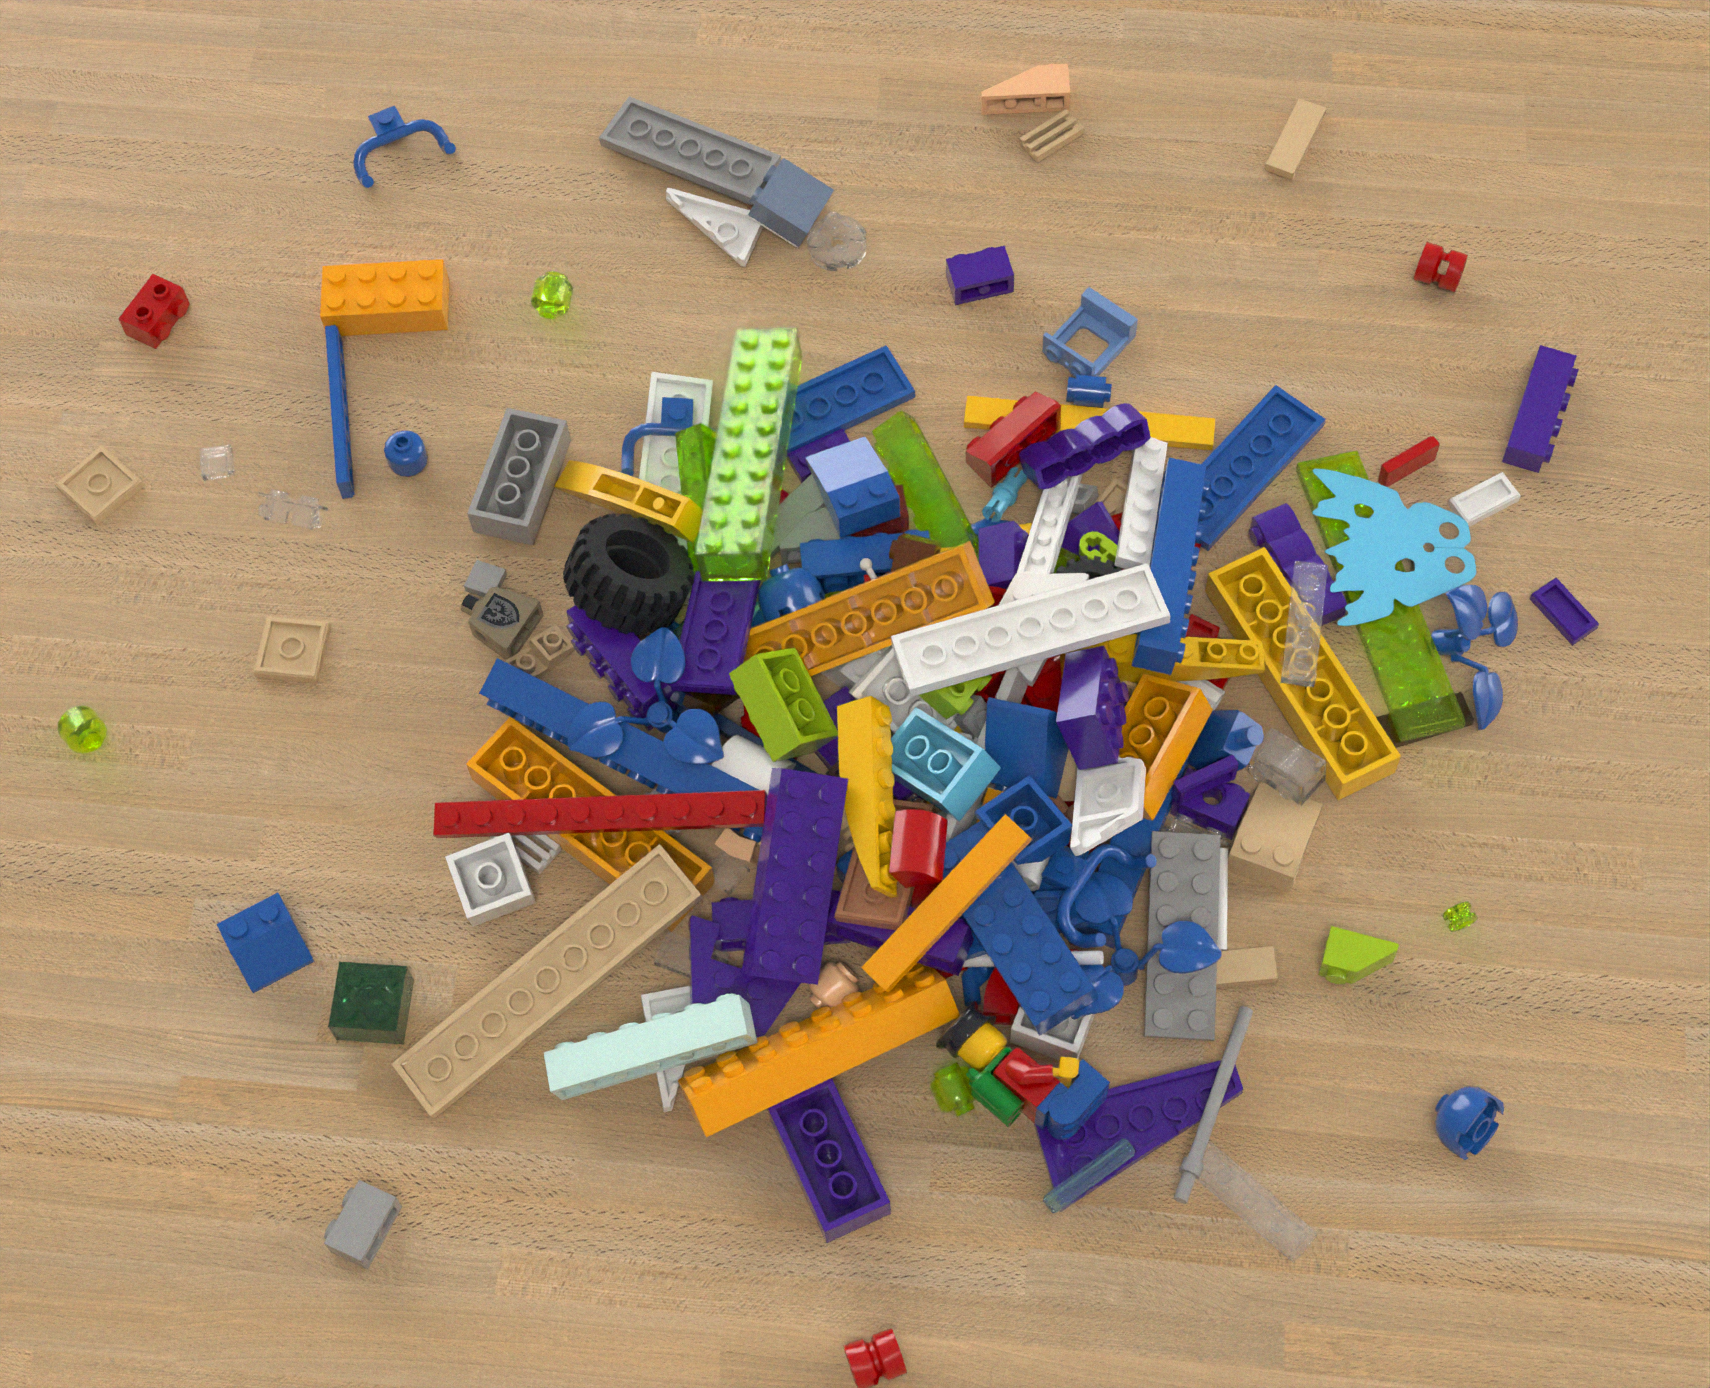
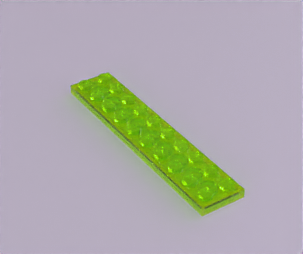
M1358 451L1298 462L1296 466L1297 475L1312 512L1318 508L1320 501L1335 498L1332 491L1313 473L1315 468L1337 471L1369 480ZM1363 504L1354 505V511L1358 517L1369 519L1374 514V510L1369 506ZM1313 514L1326 550L1350 539L1344 532L1345 529L1350 527L1346 521ZM1329 555L1334 571L1337 574L1344 566L1337 562L1335 556ZM1398 561L1395 564V570L1406 572L1402 561ZM1343 591L1348 605L1357 601L1364 593V591ZM1394 599V610L1389 616L1356 625L1400 742L1464 727L1466 721L1419 604L1408 607Z

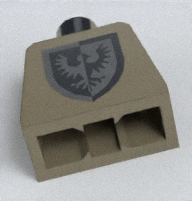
M491 587L482 600L468 594L461 604V611L471 616L468 623L473 636L505 660L520 652L544 616L539 600L498 587Z

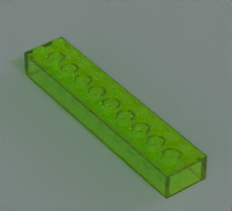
M797 328L736 330L695 553L702 581L767 580L802 362V350Z

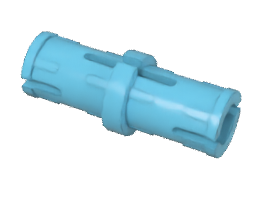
M1011 468L1003 482L995 486L992 498L982 510L983 516L987 520L995 512L991 522H999L1007 507L1015 503L1018 491L1027 481V476L1023 470L1015 478L1014 476L1019 468Z

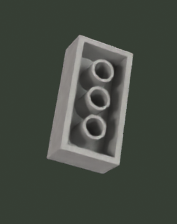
M511 408L506 409L467 513L473 532L529 545L534 544L571 442L566 420Z

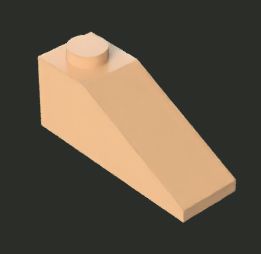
M1068 64L1038 65L982 91L981 115L1052 112L1065 109L1069 111L1070 83Z

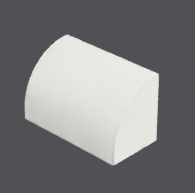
M735 735L722 747L724 758L713 762L711 766L759 790H765L768 795L772 768L793 770L796 764L787 759L773 762L764 747L740 735Z

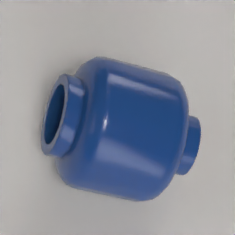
M402 430L392 434L385 442V457L390 469L395 474L410 477L421 472L426 466L428 455L424 442L417 433Z

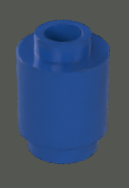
M1076 375V378L1068 377L1066 402H1073L1076 406L1103 408L1104 402H1110L1112 384L1106 383V377Z

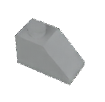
M827 508L808 512L779 543L782 564L801 562L800 543H805L812 539H822L824 541L840 539Z

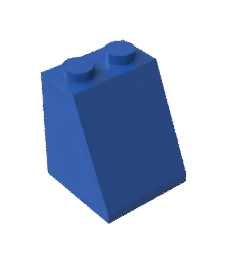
M988 697L985 751L1001 767L990 782L995 784V790L1004 792L1030 775L1048 797L1057 798L1069 748L1056 723V712Z

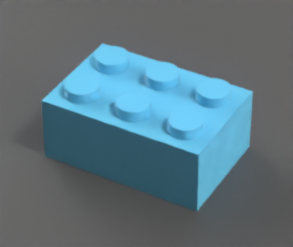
M917 707L914 708L891 738L894 780L959 822L1001 769L983 748Z

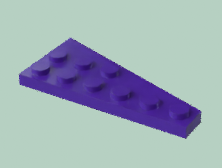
M1221 1060L1108 1089L1107 1098L1076 1134L1069 1139H1056L1048 1132L1047 1126L1042 1130L1034 1124L1059 1212H1062L1200 1122ZM1236 1065L1234 1066L1220 1108L1243 1093L1244 1089Z

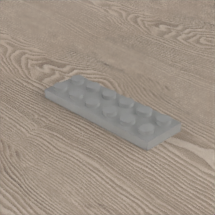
M630 96L599 137L601 146L752 206L753 204L749 200L758 186L762 189L766 186L767 182L763 181V178L771 165L778 167L781 162V155Z
M1152 831L1150 854L1156 857L1157 863L1155 867L1150 868L1147 952L1155 944H1163V930L1170 924L1178 921H1190L1200 925L1208 932L1217 945L1221 835ZM1158 951L1146 963L1144 1037L1214 1041L1217 962L1196 972L1178 974L1170 972L1160 965L1159 954L1161 951Z

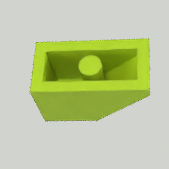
M1331 926L1318 975L1325 977L1327 981L1334 984H1353L1392 963L1399 944Z

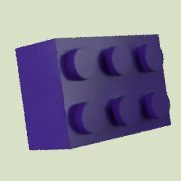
M1105 646L1069 652L1065 656L1056 723L1079 770L1118 763L1119 749L1123 748L1124 745L1122 725L1126 724L1124 706L1125 702L1129 701V692L1126 683L1120 682L1117 663L1114 658L1109 657Z

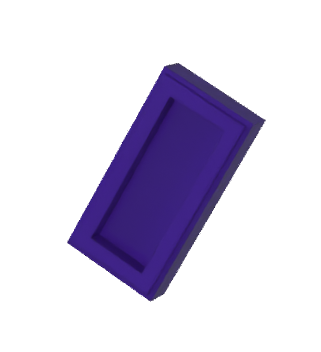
M1554 578L1530 596L1532 603L1572 646L1595 631L1599 626L1596 619L1557 578Z
M1232 754L1173 781L1171 796L1176 805H1180L1234 780L1239 763Z

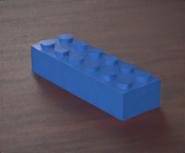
M981 821L946 842L943 880L989 832ZM1011 862L962 914V917L969 925L1038 1035L1041 1036L1099 998L1093 984Z

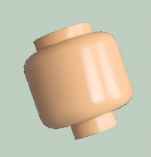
M839 961L837 964L827 962L820 969L818 985L808 984L813 993L809 999L817 1008L834 1007L842 1003V999L848 994L859 992L857 982L860 979L842 961Z

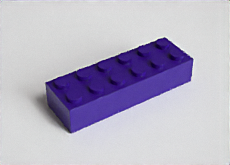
M772 768L741 973L750 976L818 985L848 778L785 768Z

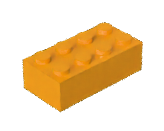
M443 259L322 266L320 318L324 329L325 326L336 325L341 336L448 330L449 277Z
M1143 674L1124 708L1126 713V724L1122 725L1124 745L1123 748L1119 749V757L1142 759L1146 767L1143 818L1153 821L1213 709L1200 688Z

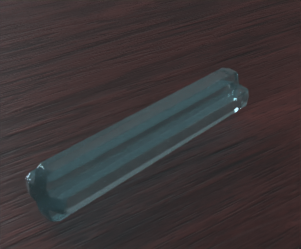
M1125 1138L1121 1139L1044 1195L1043 1202L1048 1210L1052 1213H1057L1131 1159L1135 1154L1131 1143Z

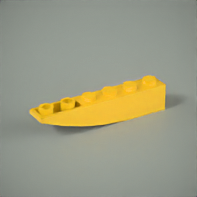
M569 460L554 486L558 490L616 513L631 514L633 518L637 519L639 517L648 519L649 523L653 525L657 523L664 527L665 532L672 533L674 536L692 543L708 517L705 511L686 496L630 475L589 463Z
M1137 634L1126 635L1074 650L1079 651L1105 646L1109 657L1114 658L1117 663L1120 681L1139 682L1143 674L1177 682L1260 674L1265 671L1262 641L1181 638L1180 642L1186 644L1181 663L1175 662L1171 675L1132 666ZM1066 653L1060 654L1061 679L1063 677Z
M868 696L837 706L840 777L848 778L844 807L851 836L871 888L893 898L897 897L898 881L889 873L896 811L893 804L895 780L892 773L891 756L893 754L890 730L892 715L889 706L872 696Z

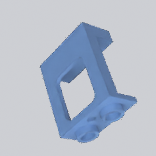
M1088 287L1081 295V306L1053 336L1047 332L1043 335L1042 352L1050 361L1058 362L1067 368L1075 378L1076 375L1099 376L1136 337L1138 319ZM1082 328L1089 330L1109 345L1094 363H1091L1065 345Z

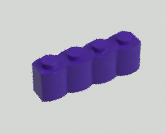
M1123 403L1116 405L1102 416H1094L1082 421L1075 429L1062 430L1050 437L1047 442H1037L1023 449L1019 453L1023 472L1039 489L1055 487L1064 481L1067 476L1083 474L1092 468L1095 463L1100 464L1111 461L1120 455L1122 451L1134 450L1144 445L1151 438L1148 422L1131 404Z
M1285 503L1252 517L1249 529L1252 543L1256 547L1266 548L1317 628L1344 617L1347 602L1342 592L1333 593L1330 591L1334 581L1325 563L1316 553L1310 538L1301 528L1291 507Z

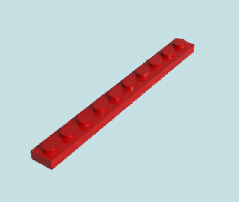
M765 790L438 802L435 803L433 835L436 838L501 836L506 833H510L511 836L763 827L767 793Z

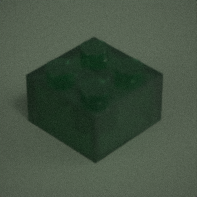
M339 961L328 1024L335 1039L404 1045L414 979L408 967Z

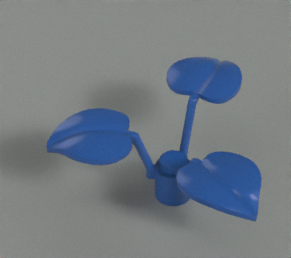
M1461 585L1446 593L1453 606L1458 629L1434 630L1430 638V647L1432 653L1436 656L1451 655L1452 662H1460L1479 670L1473 680V697L1478 730H1483L1500 712L1503 703L1502 684L1497 673H1489L1487 666L1461 655L1470 649L1471 640L1476 639L1478 636L1492 633L1494 634L1495 644L1498 647L1509 646L1517 634L1518 617L1512 597L1507 592H1497L1492 596L1488 607V618L1491 627L1481 629L1483 627L1482 620L1487 613L1485 594L1477 585Z
M666 627L659 628L643 639L635 647L631 657V666L636 677L643 682L654 681V688L659 698V702L649 707L647 717L619 716L616 718L615 709L611 704L595 702L587 705L577 714L568 733V747L571 751L593 758H604L614 754L623 742L624 731L619 723L652 725L658 731L667 733L664 738V746L667 752L680 762L707 764L724 758L717 722L708 712L701 709H690L679 716L667 704V698L663 694L661 682L673 684L681 678L685 669V654L677 636Z
M1093 872L1074 901L1075 909L1079 917L1090 924L1101 925L1110 919L1115 952L1111 957V965L1105 968L1102 965H1080L1093 984L1099 999L1072 1015L1071 1018L1078 1019L1086 1015L1103 1013L1118 1005L1124 994V986L1135 982L1138 970L1145 969V964L1158 951H1161L1159 963L1164 969L1173 973L1186 974L1205 969L1216 963L1222 957L1221 950L1208 932L1200 925L1190 921H1178L1170 924L1163 930V944H1155L1141 960H1138V956L1134 951L1122 948L1116 917L1126 916L1132 911L1133 898L1130 889L1122 880L1111 874Z

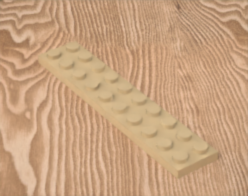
M659 844L391 1063V1065L430 1117L435 1119L704 897Z

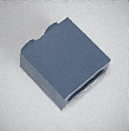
M783 158L778 167L771 165L763 178V181L767 182L764 189L758 186L749 200L753 207L747 217L796 248H799L834 190Z

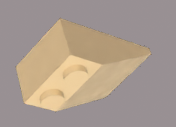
M1259 782L1229 853L1228 870L1290 893L1323 804Z

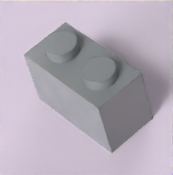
M359 1180L355 1188H350L344 1196L342 1207L344 1208L337 1220L333 1219L329 1223L324 1235L326 1239L324 1244L331 1253L368 1270L398 1216L402 1205L395 1196Z

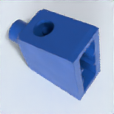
M1239 710L1212 711L1188 764L1196 770H1200L1233 754L1239 763L1237 771L1245 768L1249 764L1256 746L1263 742L1262 726Z

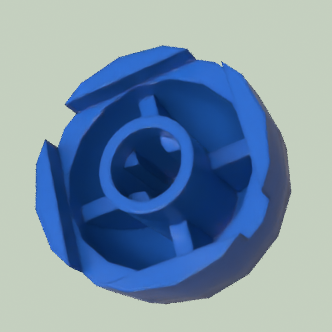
M788 564L770 570L771 577L765 580L758 590L759 608L765 622L826 598L816 576L809 570L801 567L789 569Z
M1468 1086L1455 1090L1450 1095L1445 1094L1438 1101L1435 1108L1437 1112L1435 1120L1436 1133L1441 1143L1464 1160L1468 1159L1466 1155L1468 1152L1474 1155L1478 1154L1495 1134L1499 1124L1494 1119L1497 1111L1503 1115L1504 1103L1479 1087Z

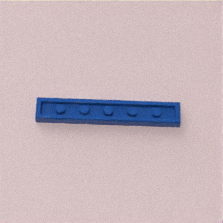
M331 325L325 326L335 472L336 484L342 499L352 498L355 494L344 349L338 327Z

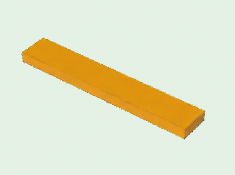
M1005 814L861 968L884 991L889 993L1031 842L1032 838Z

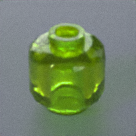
M549 271L535 280L531 295V305L539 311L538 314L547 319H555L556 316H561L568 312L573 295V286L568 281L567 276L559 272Z
M75 706L67 710L58 722L57 730L59 736L75 753L84 754L97 750L103 744L107 735L104 721L88 706Z
M957 1062L933 1073L935 1079L930 1083V1090L941 1112L950 1113L954 1111L956 1117L975 1109L973 1101H976V1099L971 1095L972 1088L969 1085V1078L966 1076L970 1069L969 1067H960Z

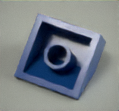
M1030 775L975 811V815L988 831L1006 814L1032 838L1031 842L1014 859L1017 865L1042 862L1069 844L1072 824Z
M278 892L216 924L252 993L315 962Z

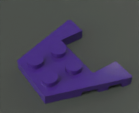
M691 915L688 921L691 972L690 1005L696 1003L709 1004L725 994L740 995L750 1004L756 1038L764 1036L801 983L750 976L741 973V968L711 959L721 924Z

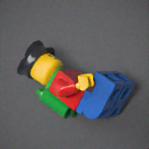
M972 1002L936 1042V1048L947 1049L953 1058L960 1056L972 1067L966 1074L969 1078V1085L972 1088L971 1095L1007 1127L1011 1126L1020 1114L1023 1113L1040 1129L1043 1130L1047 1126L1048 1132L1056 1139L1065 1140L1074 1136L1107 1098L1110 1082L1084 1059L1079 1062L1077 1058L1060 1057L1059 1068H1053V1064H1038L1020 1048L1016 1047L1012 1050L1010 1047H1005L1007 1043L1006 1037L993 1026L997 1017L982 1013L978 1010L977 1002Z

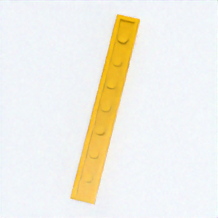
M967 396L964 428L990 430L991 424L998 417L1003 416L1005 418L1013 411L1012 408L1018 400ZM1060 404L1061 428L1056 433L1065 429H1075L1082 421L1090 417L1102 416L1109 409ZM1138 411L1147 419L1150 436L1168 443L1167 447L1213 450L1216 418Z

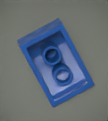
M865 436L806 457V462L840 538L900 517V497L887 469Z

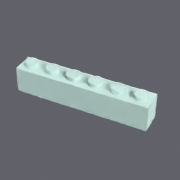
M725 994L719 996L715 1002L705 1005L701 1003L686 1006L684 1011L675 1014H657L651 1018V1021L641 1024L627 1023L621 1025L619 1030L611 1033H593L588 1035L587 1040L559 1043L554 1047L555 1049L544 1052L550 1092L561 1100H565L757 1043L750 1004L740 995Z

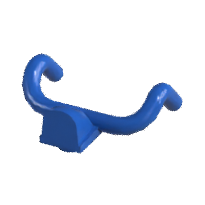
M394 105L368 116L376 136L360 144L354 154L353 166L360 184L363 187L369 188L374 184V180L366 170L365 160L369 152L420 131L431 133L445 154H453L456 147L449 141L442 127L433 121L419 119L405 124Z
M662 397L661 423L640 424L632 428L624 438L621 455V473L633 476L634 447L636 442L644 436L694 437L708 439L713 443L716 451V481L718 483H725L728 480L727 443L721 433L715 429L703 425H693V399Z
M1104 844L1096 847L1084 860L1064 850H1058L1043 871L1042 877L1045 884L1066 889L1057 905L1056 915L1059 929L1070 943L1080 948L1104 946L1106 944V936L1103 933L1085 935L1074 928L1070 919L1072 904L1104 858H1113L1119 864L1131 870H1142L1156 866L1157 860L1153 854L1132 856L1117 845Z

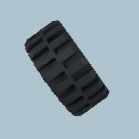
M615 513L597 517L583 526L566 560L563 571L566 590L570 597H574L573 602L579 610L583 609L588 618L592 621L594 619L602 623L601 626L607 629L612 627L618 629L619 633L628 634L634 632L635 635H645L648 631L652 634L659 628L670 626L678 616L692 588L695 575L692 560L688 557V551L684 545L678 544V539L672 533H666L664 527L657 523L653 525L648 522V519L642 517L638 519L633 518L631 514L616 516Z

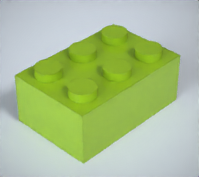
M795 647L755 654L729 673L734 689L740 696L749 714V719L756 727L764 743V749L770 755L773 762L811 754L838 736V730Z

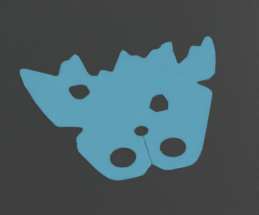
M1317 468L1313 470V473L1332 491L1335 498L1320 501L1318 508L1312 513L1320 517L1343 520L1350 525L1349 528L1344 530L1350 539L1325 550V553L1335 556L1337 562L1344 566L1336 574V581L1332 583L1330 591L1333 593L1364 591L1357 601L1345 607L1348 615L1337 622L1339 626L1358 625L1389 616L1394 610V599H1397L1403 605L1413 607L1461 586L1475 577L1476 564L1474 556L1464 549L1471 541L1468 523L1462 517L1426 502L1415 503L1407 509L1402 503L1398 492L1391 488L1337 471ZM1363 504L1369 506L1374 510V514L1369 519L1358 517L1355 514L1354 505ZM1446 522L1454 524L1459 530L1458 537L1451 540L1444 538L1439 532L1440 525ZM1431 543L1434 546V551L1426 552L1423 545ZM1451 556L1458 557L1464 562L1465 569L1458 574L1451 573L1445 567V560ZM1408 558L1414 561L1415 570L1411 572L1396 571L1395 564L1402 559Z

